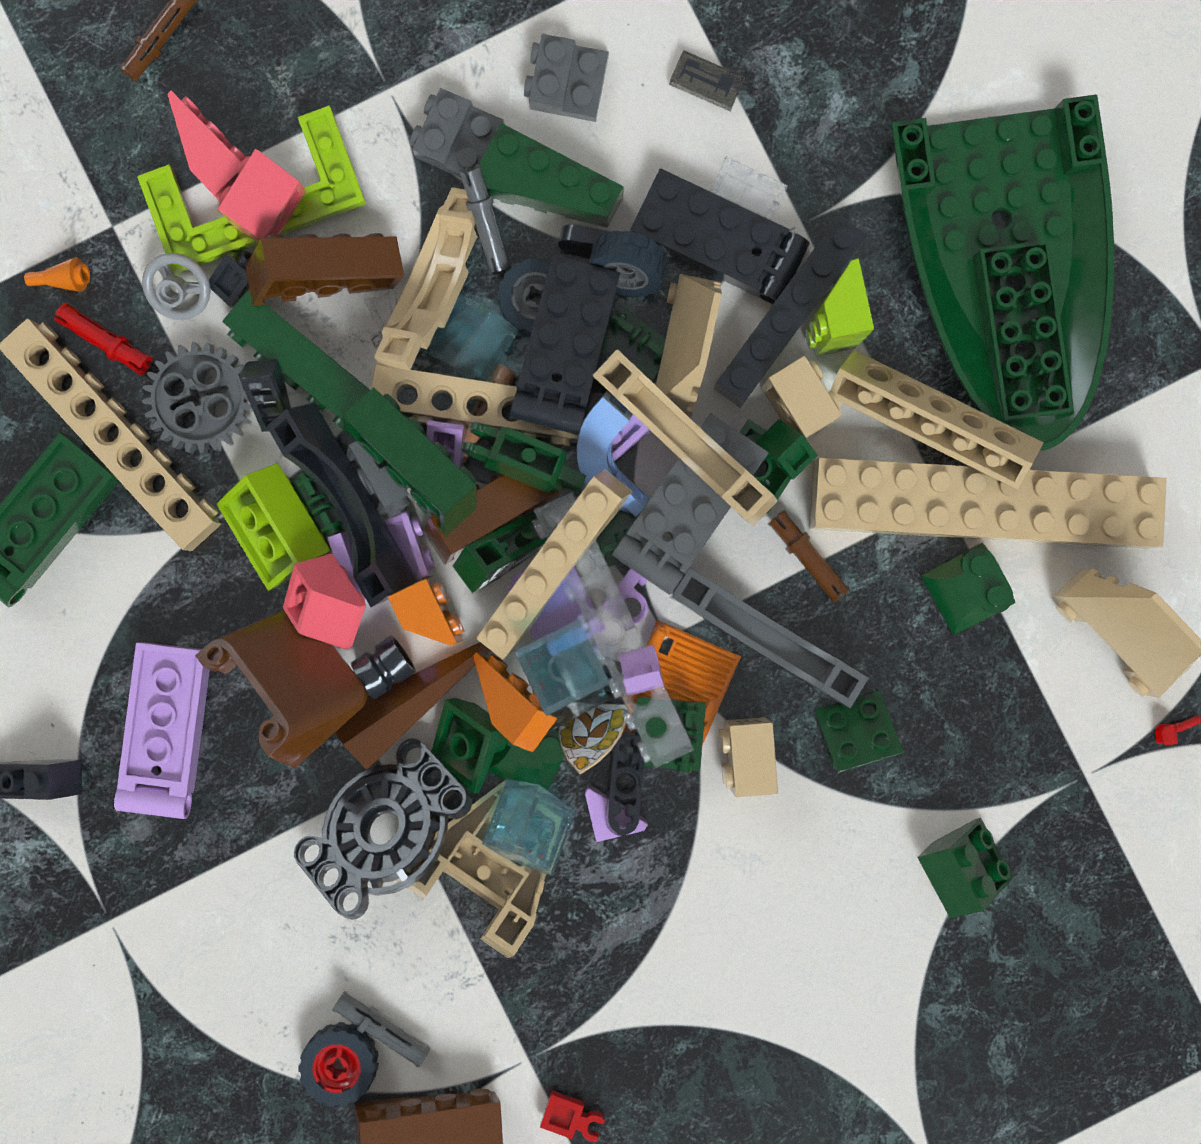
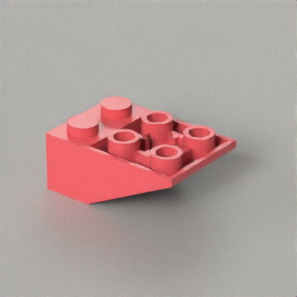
M170 91L168 98L189 169L220 200L223 191L228 186L232 187L239 176V166L246 157L236 146L231 145L224 134L211 121H208L201 114V111L187 96L180 100Z

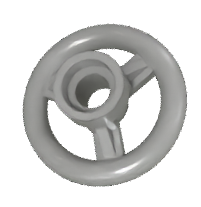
M177 253L159 255L149 262L143 273L142 287L145 297L150 305L165 317L174 320L194 318L203 312L209 302L211 290L205 271L197 262L185 255ZM169 264H179L186 267L195 275L198 282H185L183 278L175 275ZM158 270L163 280L157 285L155 294L153 277ZM170 285H174L178 289V293L174 292ZM188 294H200L197 302L192 307L185 310L173 309Z

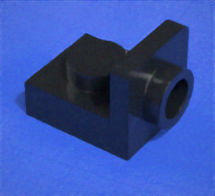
M240 250L226 253L209 278L210 289L230 308L234 307L249 290L245 267L252 253Z

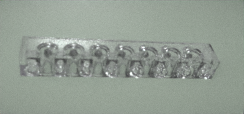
M573 492L534 510L537 519L532 522L541 540L546 537L548 539L577 500ZM595 539L582 556L589 560L591 564L590 572L584 577H576L571 570L566 577L567 582L563 583L562 586L570 603L577 601L582 614L578 615L577 618L585 635L592 633L597 643V646L592 647L593 653L600 667L607 665L612 675L611 678L607 679L608 685L615 699L622 697L627 707L626 710L622 711V714L630 731L637 729L642 739V742L637 743V746L645 763L652 761L654 767L657 768L693 751L694 747L665 686L650 690V701L642 705L635 703L631 695L626 693L623 672L616 665L617 657L620 653L643 648L646 645ZM593 589H600L605 593L606 602L600 609H592L587 604V595ZM610 620L617 622L621 627V634L615 641L606 640L601 632L603 624ZM653 717L663 719L667 726L665 733L661 736L649 734L646 729V723L649 719Z

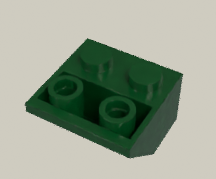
M977 818L935 840L917 857L950 919L984 911L1013 879L1007 862L1003 860L994 843L991 832L986 828L981 818Z

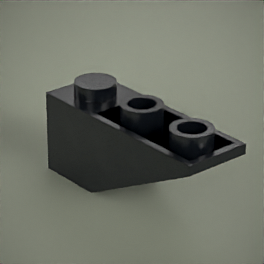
M56 759L0 762L1 799L52 800L82 794L81 760Z

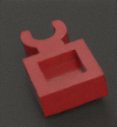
M552 1090L540 1122V1128L573 1139L575 1131L578 1130L582 1132L586 1140L597 1142L599 1133L590 1130L588 1125L592 1122L604 1124L605 1116L599 1111L584 1113L582 1112L584 1108L583 1101Z

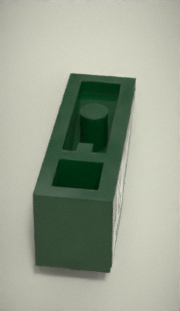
M542 506L465 546L452 567L471 593H474L500 579L540 551L557 525Z

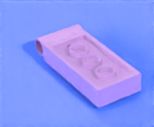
M149 642L136 643L119 777L114 799L116 811L179 819L188 818L192 804L191 793H194L210 672L209 669L201 665L195 656L202 649ZM158 766L161 767V773L158 771Z

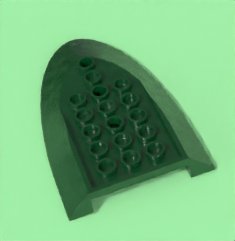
M1098 95L1066 98L1053 109L927 126L926 118L892 122L891 130L909 241L924 297L949 362L969 398L980 412L1044 442L1040 451L1051 449L1062 443L1075 431L1089 409L1100 380L1111 325L1114 288L1113 211ZM1000 211L1007 216V227L999 228L993 224V212ZM1006 278L1016 281L1018 285L1017 292L1012 287L1006 286ZM1016 344L1026 348L1028 353L1026 360L1023 356L1016 355Z

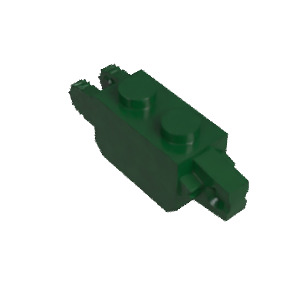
M471 422L469 427L471 433L493 442L491 450L472 442H463L461 450L463 453L485 462L484 467L548 494L551 490L560 492L562 487L577 493L582 489L586 475L570 468L572 462L565 459L567 454L563 450L509 427L501 426L500 430H497L479 422Z

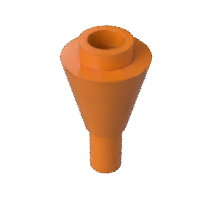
M74 257L47 268L45 271L25 273L24 281L27 286L48 285L83 292L90 282V271L81 259Z

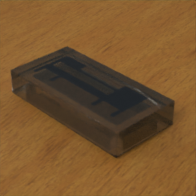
M683 50L669 85L731 112L745 77Z

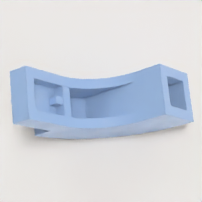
M607 390L592 407L581 427L577 442L578 467L580 473L586 475L584 481L586 486L593 476L606 469L630 488L633 492L620 509L627 513L630 511L636 517L645 508L649 496L618 469L612 455L613 439L630 421L633 414Z

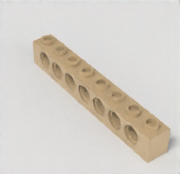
M27 318L0 342V350L182 550L193 551L222 524L215 517L219 513L217 509L207 499L203 498L200 500L194 494L195 485L183 473L177 475L170 467L173 462L169 456L160 448L154 450L147 442L150 438L147 432L136 422L131 424L123 416L127 413L125 408L113 397L108 399L101 390L104 386L92 373L88 372L85 374L78 366L81 360L68 347L62 349L55 341L58 338L56 332L45 322L38 324ZM48 350L49 360L41 366L39 362L40 356ZM71 375L72 385L68 390L63 391L62 382L67 376ZM94 400L96 405L95 411L87 417L85 406L88 402ZM117 425L119 429L118 437L110 442L107 437L108 431L112 426ZM139 450L142 454V460L138 466L132 467L130 457L135 451ZM162 475L165 479V486L162 491L156 493L153 489V482L156 477ZM185 500L188 504V512L184 517L179 518L176 514V506L180 501Z

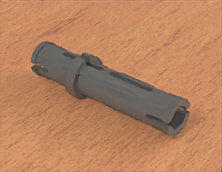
M475 165L474 169L473 166L461 169L459 174L468 198L466 206L468 211H472L487 259L488 269L490 272L505 270L510 267V262L508 261L493 212V196L488 194L481 166Z
M344 991L332 1011L337 1012L358 1026L357 1031L360 1033L367 1032L415 1064L416 1067L423 1063L430 1051V1047L425 1046L401 1028H398L377 1014L378 1009L371 1006L368 1008Z

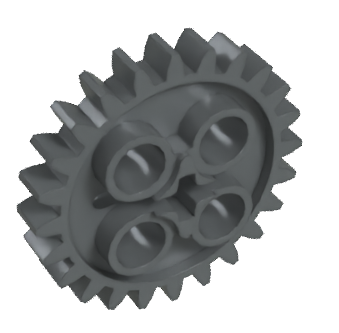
M192 342L190 352L184 346L178 345V356L166 351L165 354L168 360L166 364L155 361L156 366L160 370L158 374L147 373L154 380L153 385L143 386L144 390L151 393V397L143 399L142 403L152 407V410L144 415L149 419H157L151 426V429L156 432L164 430L160 437L162 441L168 442L173 439L172 447L178 450L185 444V451L191 454L194 453L197 446L200 453L207 454L209 445L215 451L220 452L222 440L232 446L234 442L231 434L236 433L243 436L244 433L239 427L240 424L252 423L245 416L246 412H253L251 405L248 404L247 395L239 378L244 365L235 367L239 358L233 354L226 358L227 350L222 347L214 354V346L210 343H206L202 351L199 344ZM210 369H215L217 371L216 380L206 385L204 383L205 373ZM178 380H183V392L178 396H173L172 386ZM224 387H228L227 392L215 394V392L222 390ZM199 392L207 395L201 398V405L192 402L199 398ZM221 401H227V413L222 417H217L215 414L216 405ZM184 403V405L177 407L175 410L171 409L174 404ZM189 412H194L196 418L194 425L185 429L183 426L184 416Z

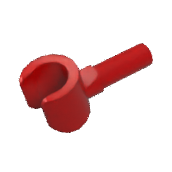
M1196 715L1175 724L1157 725L1155 728L1156 743H1163L1164 745L1178 744L1177 732L1201 723V717Z

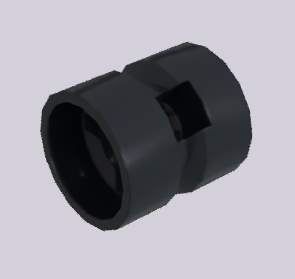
M392 635L375 646L374 654L365 652L351 662L353 671L374 699L390 690L393 680L400 683L416 672L410 657Z

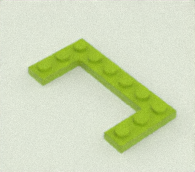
M330 105L298 117L321 181L303 187L306 193L279 235H286L367 205ZM170 165L137 176L165 254H182L202 266L223 258L226 253L245 250L258 244L256 240L236 229L225 217L194 227L175 172ZM169 264L176 275L189 270L179 264Z

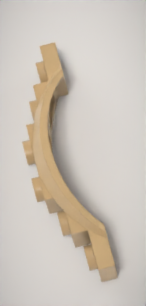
M452 187L444 205L438 209L409 279L382 331L383 338L374 355L380 365L410 371L419 349H428L437 327L444 328L468 276L469 272L465 264L477 239L474 230L475 220L472 211H468L466 206L468 198L465 189Z

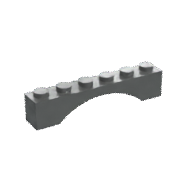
M690 567L670 595V598L844 706L851 708L869 679L844 662L766 617Z

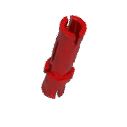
M68 303L62 304L55 313L57 316L54 317L57 323L67 327L81 338L101 349L110 360L114 362L117 360L140 376L144 375L151 367L153 357L131 345L128 338L123 335L117 336Z

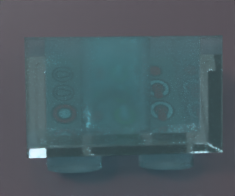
M459 294L445 327H437L428 349L420 348L419 350L462 378L486 382L493 374L495 366L505 351L511 346L519 330L494 309Z
M579 619L514 651L545 716L610 684Z
M507 779L482 844L504 858L552 876L576 811L538 784Z

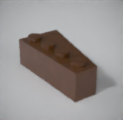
M345 233L337 234L333 237H318L315 234H305L298 238H284L279 234L268 235L260 239L245 267L252 306L265 305L264 298L281 296L282 303L296 301L297 296L310 292H315L318 298L331 297V295L341 292L343 288H347L349 294L394 289L404 276L397 236L384 237L381 233H373L365 237H351L350 234Z
M496 472L489 477L491 483L482 488L476 484L477 509L447 537L438 529L441 525L440 520L432 511L430 512L432 517L429 518L423 531L443 564L446 565L455 559L454 555L457 551L488 535L491 531H496L517 520V516L523 514V516L527 515L564 492L566 488L562 487L560 492L551 490L548 494Z
M476 1089L470 1093L362 1100L354 1103L357 1144H503L501 1103L495 1091L490 1092L489 1089Z

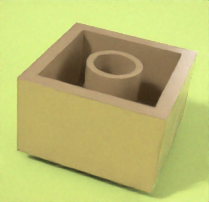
M803 356L769 377L761 389L780 420L802 433L807 440L842 416L839 411L842 405L836 394L832 390L827 392L822 384L823 374L814 361L809 362L806 356Z
M765 717L724 720L725 729H719V743L723 753H727V763L721 764L723 784H726V789L729 788L735 797L778 794L773 723Z

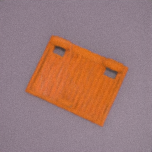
M657 620L646 646L654 645L665 686L634 695H628L625 692L620 704L630 705L628 722L632 711L636 713L637 697L706 702L703 732L704 743L741 656ZM665 636L674 640L668 655L658 652ZM626 722L622 734L634 733L635 730L626 727Z

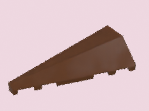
M479 642L409 676L400 683L392 684L390 690L376 699L371 695L367 696L364 706L335 732L336 736L366 770L369 769L476 666L473 658L476 652L486 656L491 650Z

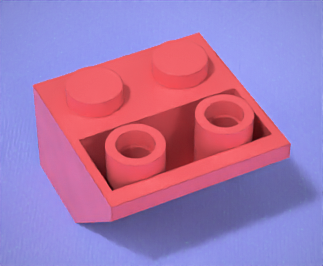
M255 149L251 156H247L241 162L238 169L239 176L232 187L228 186L223 191L219 200L220 206L218 211L236 229L259 242L261 238L268 235L281 233L306 193V190L297 179L262 152Z
M333 553L296 563L291 575L283 609L297 632L345 650L352 648L366 604L362 593L357 591L349 580L345 567L338 563Z

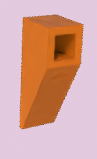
M476 652L473 658L492 725L513 745L533 752L558 718L549 710L545 711L537 693L533 692L531 694L527 690L529 684L524 679L514 673L510 675L506 671L508 665L502 659L493 654L488 658Z

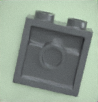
M541 34L540 43L533 42L530 63L536 64L534 76L527 75L524 86V97H529L530 110L596 122L609 51L577 46L573 39Z
M440 88L437 96L430 94L424 107V114L428 116L423 127L417 125L414 128L410 144L414 146L412 150L416 159L461 178L459 174L461 169L473 166L474 169L475 165L480 164L500 124H504V119L476 108L472 105V101Z
M357 441L350 444L346 457L380 516L382 517L387 514L389 519L406 511L408 509L406 506L411 504L407 491L409 487L400 488L391 479L385 467L379 469L377 467L379 464L373 460Z

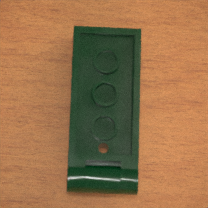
M59 432L0 504V601L7 607H12L19 602L27 592V589L35 585L120 482L102 461L70 435Z

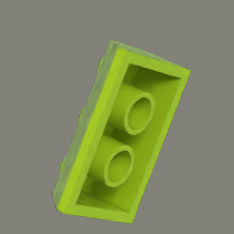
M859 259L851 260L809 322V328L805 329L808 348H814L815 357L855 349L874 330Z
M278 463L245 475L216 504L268 591L291 579L296 563L327 555L331 551L326 544L324 536L319 532L311 519L306 506L301 502L293 489L288 476L284 474Z

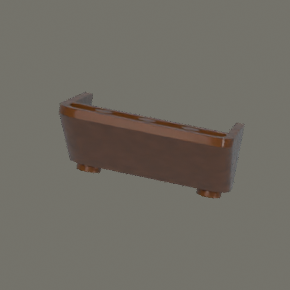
M284 610L211 641L195 655L201 665L211 671H220L227 674L236 666L239 667L274 715L269 720L264 721L259 728V744L269 758L293 768L300 765L354 716L367 700L365 685L337 649L331 644L299 634Z

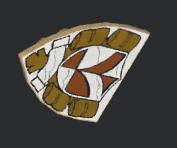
M564 702L559 725L560 743L568 762L579 774L599 763L615 746L627 722L630 705Z

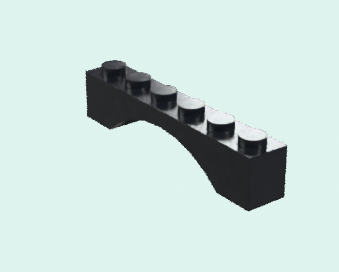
M838 215L717 380L713 389L739 408L742 407L867 236L865 233Z
M313 402L286 409L266 427L283 456L310 476L337 510L351 545L353 578L370 607L389 600V596L417 583L416 576L316 403Z

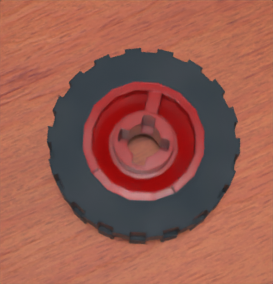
M338 1022L336 1025H326L323 1030L319 1029L309 1040L300 1056L301 1063L298 1066V1072L301 1074V1084L305 1086L307 1094L309 1096L312 1095L315 1101L320 1104L322 1102L329 1107H334V1105L343 1107L347 1106L348 1103H355L360 1099L361 1095L366 1094L375 1078L379 1063H377L379 1054L378 1050L375 1049V1042L373 1039H370L367 1032L360 1033L357 1031V1026L354 1024L348 1025L345 1022ZM337 1058L341 1059L340 1063L345 1067L344 1069H336L333 1063Z

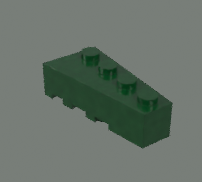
M503 123L500 124L479 164L488 194H491L493 199L510 205L518 204L534 208L535 211L564 215L565 218L608 228L623 199L624 186Z
M373 387L342 415L345 430L377 464H380L383 460L387 463L385 469L391 479L400 488L408 486L411 489L410 494L417 502V507L425 515L432 511L440 520L441 525L438 529L447 537L477 509L476 479L464 466L458 468L450 460L451 456L443 445L439 442L433 444L424 436L426 432L418 421L412 417L408 420L399 412L400 406L389 394L382 395Z

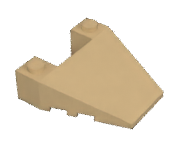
M680 274L678 284L672 282L670 284L667 303L673 304L655 385L691 419L698 396L697 390L701 386L707 366L722 291L720 282Z
M1093 568L1081 569L1052 597L1059 604L1056 607L1058 612L1070 622L1073 620L1075 622H1087L1128 665L1123 672L1130 678L1128 684L1136 693L1141 696L1146 695L1160 698L1201 656V638L1156 592L1130 582L1125 587L1117 585L1120 582L1117 577L1110 575L1105 580L1098 570Z
M504 780L472 804L471 810L467 815L459 819H453L448 823L445 844L437 861L425 876L407 889L421 899H424L442 872L447 873L499 909L480 939L505 957L510 958L516 954L534 926L536 910L543 891L544 880L561 818ZM527 803L554 821L555 825L553 831L549 828L545 830L526 861L523 862L508 856L507 851L511 841H519L527 834L528 824L525 818L521 816ZM519 819H521L525 827L524 832L521 836L513 838ZM438 832L435 833L434 842L429 850L430 853L437 841ZM547 833L552 834L546 860H548L546 868L541 869L528 864ZM424 858V860L419 864V866L415 868L413 871H411L409 875H412L414 872H416L426 861V859Z

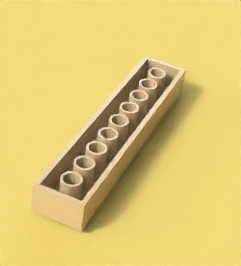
M818 458L813 461L809 529L1141 549L1161 548L1164 542L1167 478L1029 470L1017 490L971 466Z

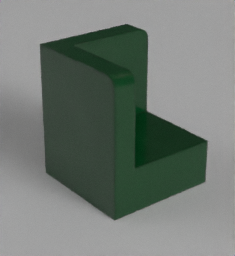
M780 419L756 441V444L769 452L768 455L793 480L818 456L802 433Z

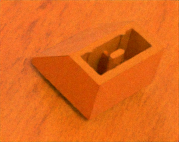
M424 579L388 597L404 630L450 646L463 641L460 634L465 632L464 627L457 614H450L446 603L450 602V598L442 583H435L432 579Z

